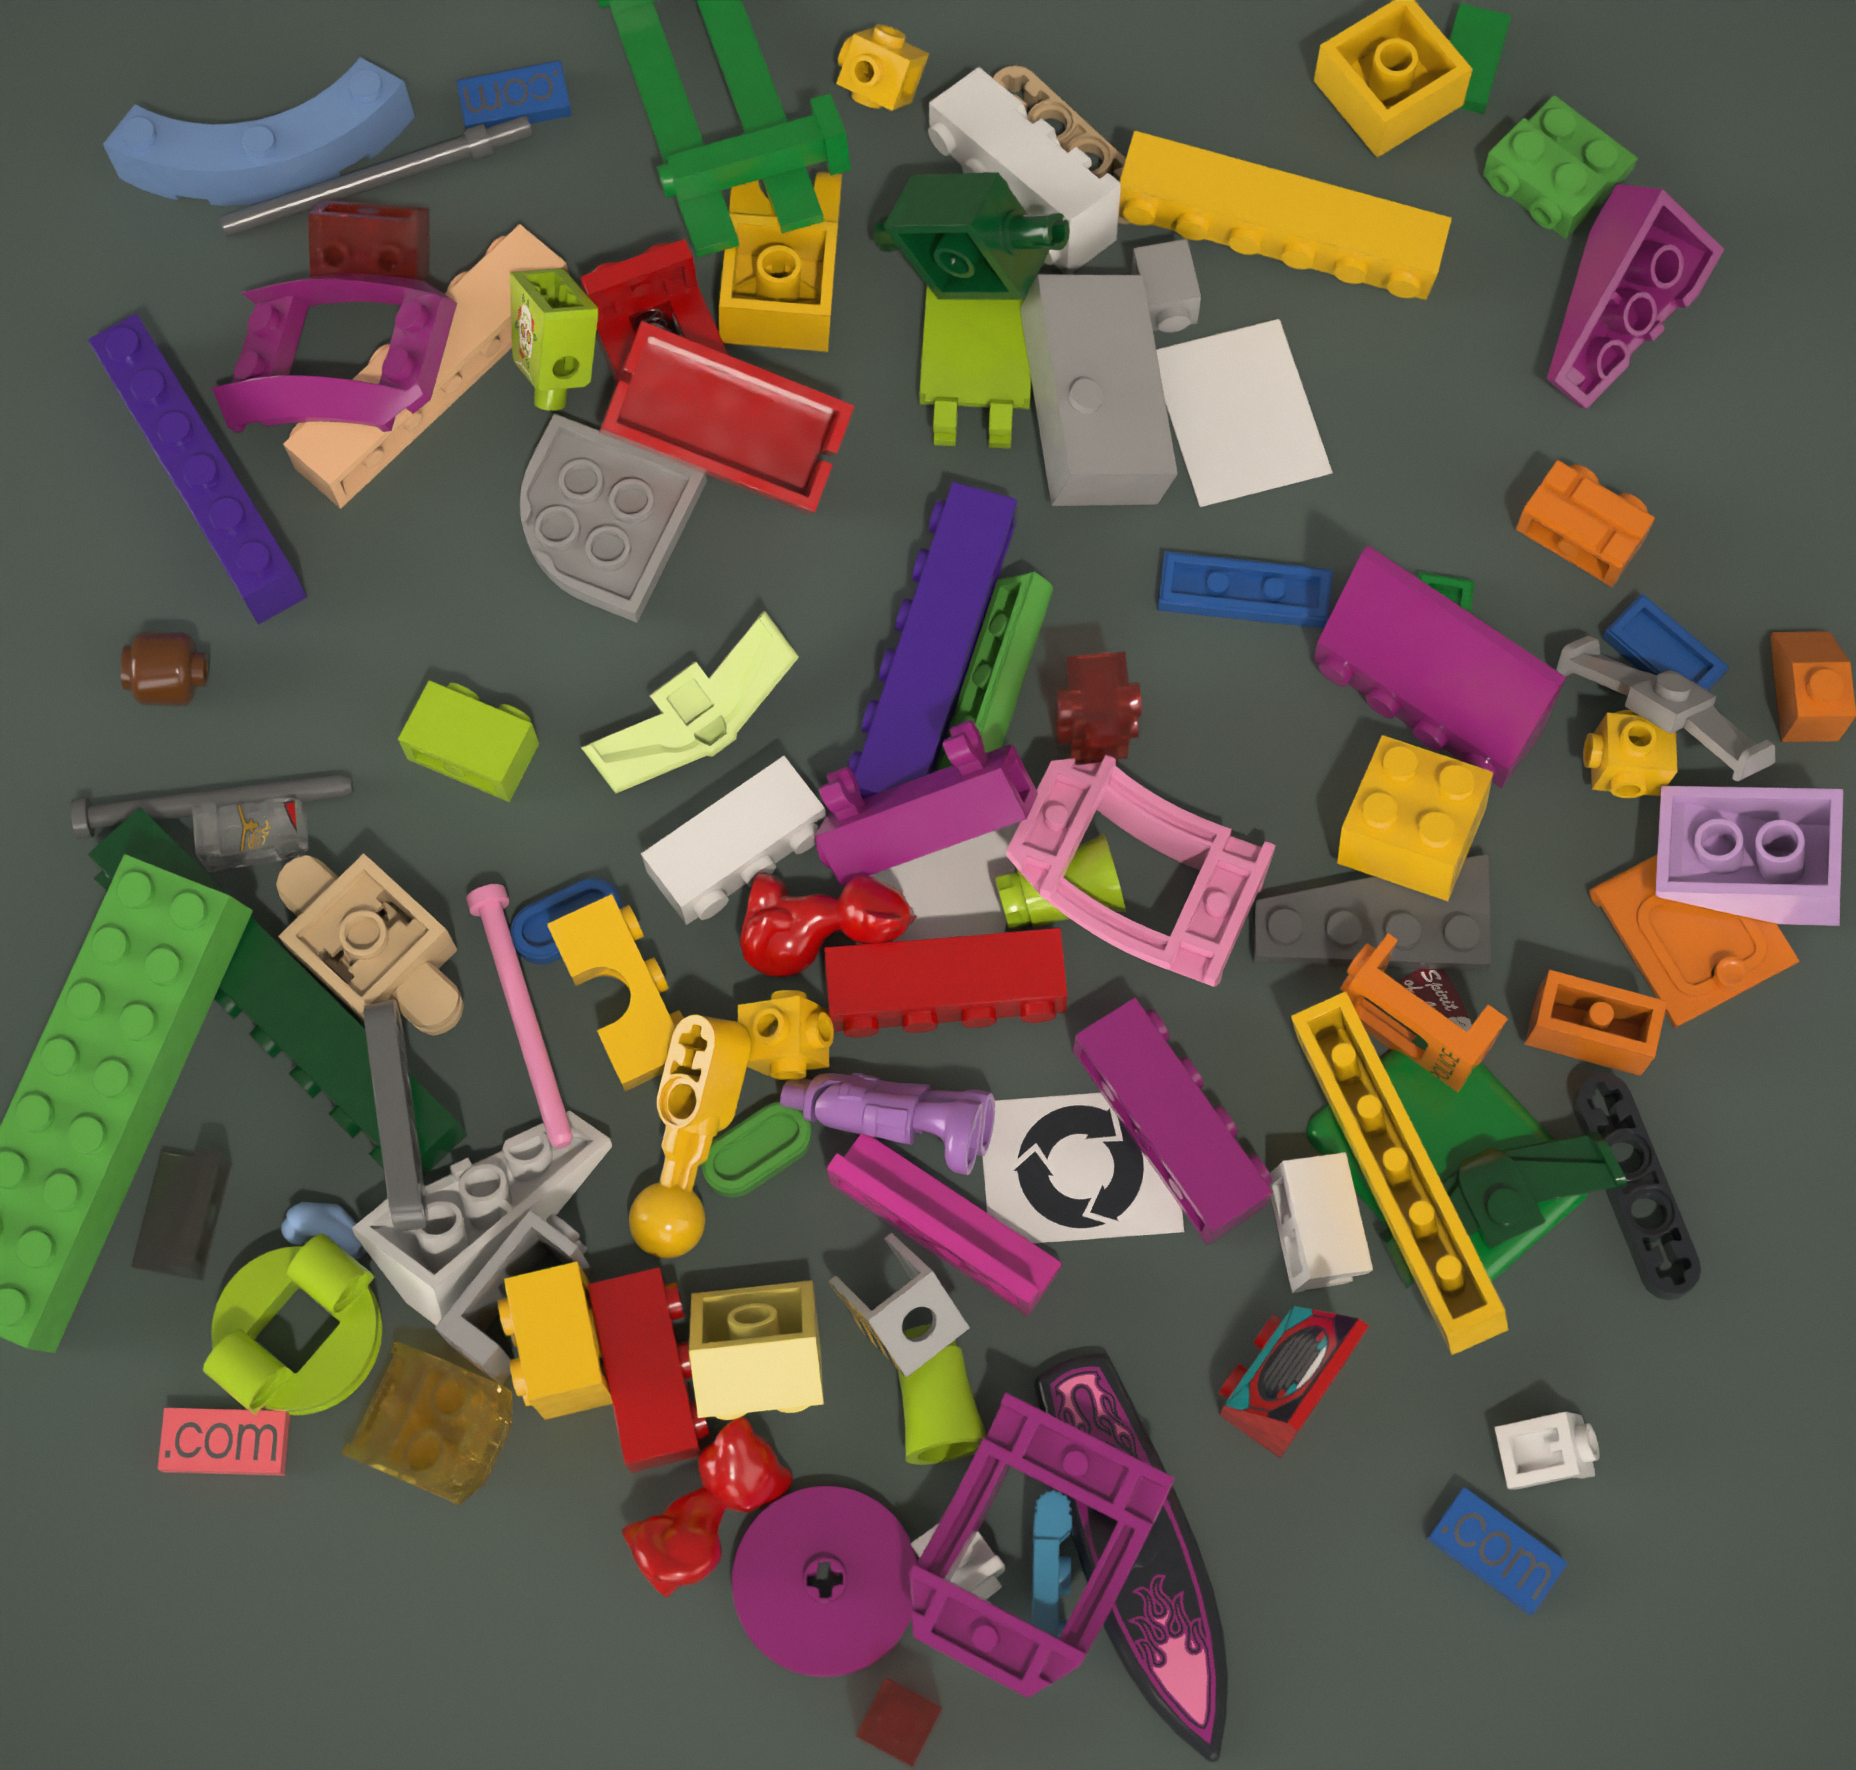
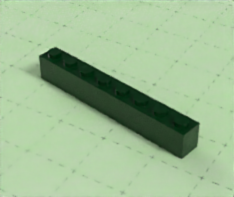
M141 807L87 854L101 870L93 879L106 893L124 854L229 895ZM250 917L217 990L214 1001L233 1020L243 1013L256 1026L249 1033L252 1039L272 1059L282 1052L295 1065L288 1073L291 1078L312 1099L322 1092L335 1105L328 1113L331 1118L352 1139L362 1132L376 1146L369 1153L370 1157L384 1170L365 1029ZM409 1073L424 1177L467 1134L458 1120Z

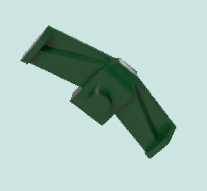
M1598 1132L1501 1151L1488 1148L1462 1160L1459 1168L1446 1178L1442 1184L1468 1236L1470 1237L1479 1230L1488 1250H1491L1546 1223L1537 1203L1607 1189H1616L1626 1186L1628 1182L1606 1139ZM1388 1226L1379 1236L1407 1289L1416 1281Z

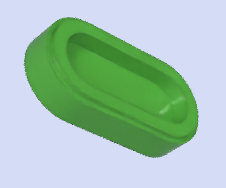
M775 1102L762 1108L712 1142L708 1160L702 1163V1172L708 1186L715 1193L728 1198H737L750 1193L806 1154L812 1141L810 1121L804 1119L802 1110L782 1107L780 1102Z

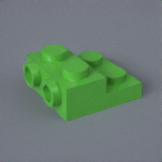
M1554 95L1529 121L1523 118L1489 152L1482 176L1489 181L1497 193L1505 197H1511L1527 209L1539 225L1546 229H1553L1563 238L1567 239L1609 196L1616 184H1620L1634 170L1638 158Z

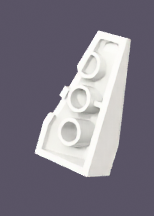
M567 1111L566 1115L573 1134L571 1144L568 1147L556 1149L549 1142L544 1123H541L505 1140L503 1150L474 1164H471L470 1160L466 1158L451 1165L452 1174L425 1186L429 1220L427 1228L396 1233L387 1199L352 1227L354 1235L404 1301L437 1326L529 1210L544 1221L551 1213L554 1215L559 1213L611 1149L612 1143L609 1137L571 1111Z

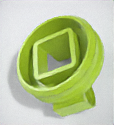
M324 1233L316 1235L304 1246L279 1248L255 1258L232 1277L220 1295L212 1320L211 1339L213 1351L204 1363L203 1372L254 1415H257L262 1408L268 1411H287L289 1415H307L337 1405L350 1396L369 1375L381 1346V1313L376 1297L369 1286V1283L375 1278L374 1275ZM298 1289H301L335 1317L340 1324L299 1372L294 1373L256 1341V1337Z

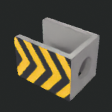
M890 1233L884 1239L910 1277L911 1281L872 1311L837 1276L830 1279L829 1283L864 1335L905 1377H908L970 1327L934 1272L893 1233ZM917 1307L929 1308L933 1315L929 1330L917 1338L904 1336L902 1323L905 1316Z

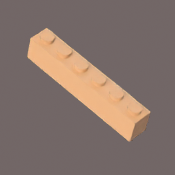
M521 224L507 236H501L496 239L488 248L485 257L469 272H462L457 275L445 295L457 303L431 400L414 414L405 408L396 415L392 431L383 432L374 426L353 423L299 422L290 433L289 439L283 444L294 468L341 509L512 348L510 272L563 268L569 274L567 263ZM390 344L380 347L372 355L368 366L352 380L379 384L382 375V365L387 357Z

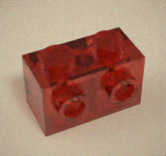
M321 200L308 213L310 277L329 274H375L423 281L430 273L429 208Z
M1125 652L1067 656L1065 688L1057 689L1058 710L1055 711L1058 745L1069 744L1070 759L1076 758L1075 763L1084 762V764L1102 762L1105 755L1115 758L1116 763L1119 759H1127L1130 739L1139 738L1138 717H1142V702L1139 682L1129 683Z

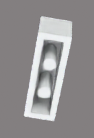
M782 756L641 853L648 875L684 923L688 925L698 917L701 920H705L717 914L728 903L729 895L745 884L748 887H752L758 873L766 872L772 874L776 869L775 863L794 851L796 854H801L812 848L816 844L814 836L826 817L825 808L786 757Z

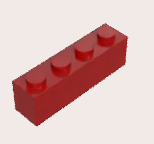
M1061 928L824 948L829 1015L834 1032L843 1031L846 1037H870L878 1034L879 1028L902 1026L905 1032L923 1033L937 1029L938 1023L961 1021L962 1026L967 1028H983L996 1024L997 1018L1018 1016L1025 1023H1042L1055 1019L1056 1013L1066 1012L1067 986Z

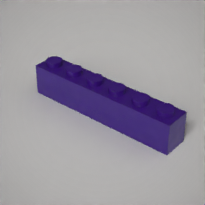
M135 313L87 339L257 624H261L307 598L293 568L138 314Z
M952 482L946 501L937 499L929 524V532L935 533L930 550L920 549L913 570L912 581L918 582L913 600L904 598L898 613L896 631L902 632L897 649L888 648L882 660L879 681L884 682L885 685L880 700L870 699L865 711L862 732L868 733L863 751L854 750L847 765L857 779L862 799L934 773L943 741L945 740L990 600L1017 524V499Z

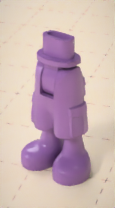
M822 1073L814 1077L813 1080L806 1078L798 1080L789 1079L784 1084L780 1097V1105L782 1107L802 1110L806 1121L815 1122L819 1120L823 1125L837 1130L865 1134L872 1137L876 1136L908 1145L914 1144L916 1133L923 1134L924 1131L940 1137L944 1142L945 1160L949 1169L954 1173L964 1175L971 1173L976 1155L985 1156L987 1153L995 1120V1098L991 1092L978 1089H968L965 1091L932 1090L929 1084L882 1081L878 1077L865 1075L864 1073H852V1075Z

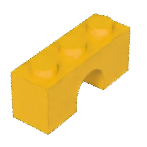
M611 894L548 923L547 926L575 986L596 977L608 976L624 983L631 993L630 1004L625 1014L616 1022L597 1030L624 1091H628L662 1075L674 1030L684 1018L680 1010L669 1014L660 993L668 990L669 987L656 959L653 957L644 961L636 946L635 941L644 937L630 905L619 909Z

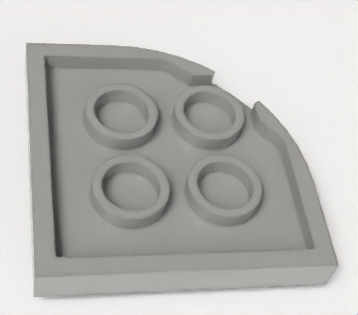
M554 414L527 466L521 485L520 516L528 546L543 572L562 590L581 601L638 623L707 483V478L704 473Z

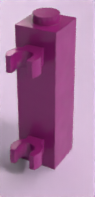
M972 720L953 726L949 730L952 737L943 741V747L953 766L864 799L860 795L857 779L849 766L828 773L826 777L829 783L820 786L819 792L824 804L830 811L814 836L817 853L824 866L833 870L839 884L842 886L847 884L856 875L862 873L872 875L1027 819L1038 792L1013 743L985 753L981 735Z

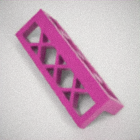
M860 1134L845 1157L837 1153L827 1166L830 1185L1027 1317H1029L1062 1268L1060 1261L872 1136Z

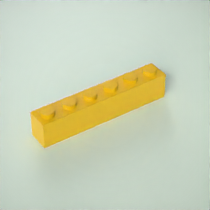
M1135 130L1120 178L1121 189L1118 216L1124 217L1133 224L1140 226L1154 225L1173 230L1190 240L1205 239L1230 246L1234 251L1245 255L1260 254L1281 260L1289 267L1295 269L1310 268L1329 273L1346 283H1365L1387 289L1391 294L1400 298L1416 297L1423 300L1427 299L1439 271L1452 219L1437 213Z
M1345 991L1292 1015L1291 1018L1298 1042L1451 1355L1508 1331L1505 1308L1347 992Z

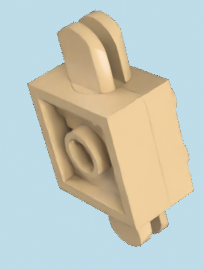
M364 853L340 877L322 861L308 855L294 858L285 864L278 875L276 886L285 906L298 918L278 937L295 960L363 1023L364 1005L395 1000L399 1012L423 1033L435 1036L446 1033L456 1026L462 1017L464 1004L457 986L439 970L457 951L444 926Z

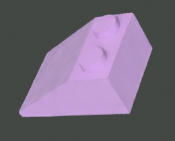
M1661 786L1656 897L1776 924L1840 926L1843 789Z

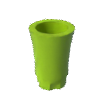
M1103 833L1079 845L1064 878L1089 897L1116 913L1126 912L1106 836ZM1018 869L1017 872H1008L995 876L1009 931L1024 928L1031 923L1034 929L1070 919L1039 895Z
M931 1325L917 1326L905 1330L903 1334L908 1338H917L925 1334ZM955 1339L908 1377H905L897 1369L905 1420V1459L910 1464H938L976 1454L982 1439L987 1435L971 1390L963 1352L957 1346Z

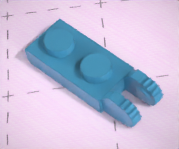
M1053 1489L1052 1492L1046 1491L1044 1495L1040 1494V1499L1035 1502L1037 1506L1034 1507V1511L1036 1512L1033 1513L1031 1623L1059 1638L1068 1621L1058 1620L1059 1595H1070L1071 1557L1059 1556V1545L1070 1536L1072 1515H1069V1512L1072 1511V1508L1069 1507L1071 1501L1066 1499L1067 1495L1063 1496L1060 1491L1055 1492Z

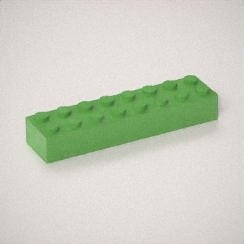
M124 854L0 1126V1337L28 1349L56 1353L253 912L252 909L227 894Z

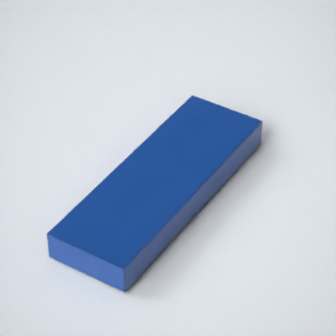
M1165 551L1158 611L1324 628L1329 619L1333 569Z

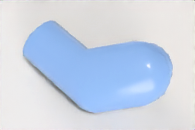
M300 1202L287 1211V1218L282 1222V1234L292 1244L301 1245L302 1243H307L312 1239V1236L315 1237L318 1234L324 1233L355 1260H358L367 1252L354 1235L352 1227L357 1223L338 1204Z

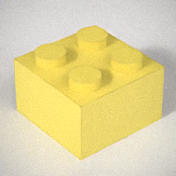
M813 1280L691 1294L689 1353L698 1418L715 1416L719 1419L731 1420L740 1418L748 1412L775 1409L785 1413L802 1411L811 1405L823 1404L821 1343Z

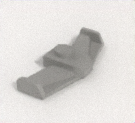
M1591 636L1581 638L1567 644L1563 648L1557 665L1559 673L1565 677L1575 673L1628 696L1625 703L1626 708L1670 734L1682 728L1686 729L1734 770L1732 779L1735 781H1740L1775 763V745L1769 740H1764L1756 744L1714 707L1717 695L1680 673L1670 670L1654 675L1637 670L1602 655L1599 640Z

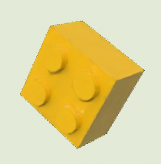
M1394 0L1320 45L1314 82L1378 158L1463 106L1473 69L1415 0Z
M1382 735L1343 823L1337 864L1448 902L1486 811L1494 772Z
M573 1262L504 1279L507 1298L498 1300V1309L505 1336L511 1335L514 1347H518L519 1358L510 1360V1370L517 1396H523L525 1405H532L544 1420L612 1404L588 1284L591 1283L579 1263Z

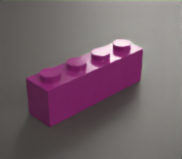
M1133 998L1076 1034L1072 1052L1206 1245H1209L1267 1206L1273 1194L1269 1187L1273 1183L1272 1178L1263 1162L1253 1153L1247 1156L1234 1138L1238 1135L1237 1128L1226 1110L1220 1105L1212 1107L1200 1088L1203 1087V1081L1192 1062L1185 1056L1178 1059L1166 1040L1170 1036L1159 1015L1152 1009L1145 1012L1137 999Z

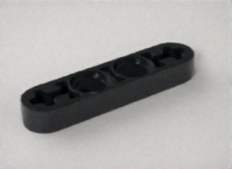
M1607 1073L1595 1074L1584 1081L1574 1096L1573 1109L1582 1134L1604 1132L1609 1126L1604 1111L1601 1108L1591 1109L1588 1103L1594 1097L1595 1090L1598 1089L1603 1097L1613 1096L1616 1100V1103L1609 1111L1614 1128L1623 1122H1626L1628 1128L1617 1129L1607 1135L1605 1139L1610 1147L1616 1143H1626L1636 1148L1640 1154L1641 1164L1639 1170L1634 1173H1624L1628 1182L1626 1186L1605 1191L1646 1289L1660 1299H1679L1692 1290L1699 1281L1701 1274L1699 1257L1631 1091L1625 1082L1615 1075ZM1647 1198L1659 1204L1664 1215L1663 1224L1659 1228L1648 1230L1636 1224L1631 1213L1632 1204L1636 1200ZM1668 1233L1672 1234L1674 1241H1669L1663 1248L1671 1264L1681 1263L1685 1269V1272L1677 1278L1678 1285H1674L1670 1277L1660 1278L1656 1272L1664 1263L1659 1246L1657 1245L1652 1250L1647 1251L1644 1244L1654 1243L1665 1237Z

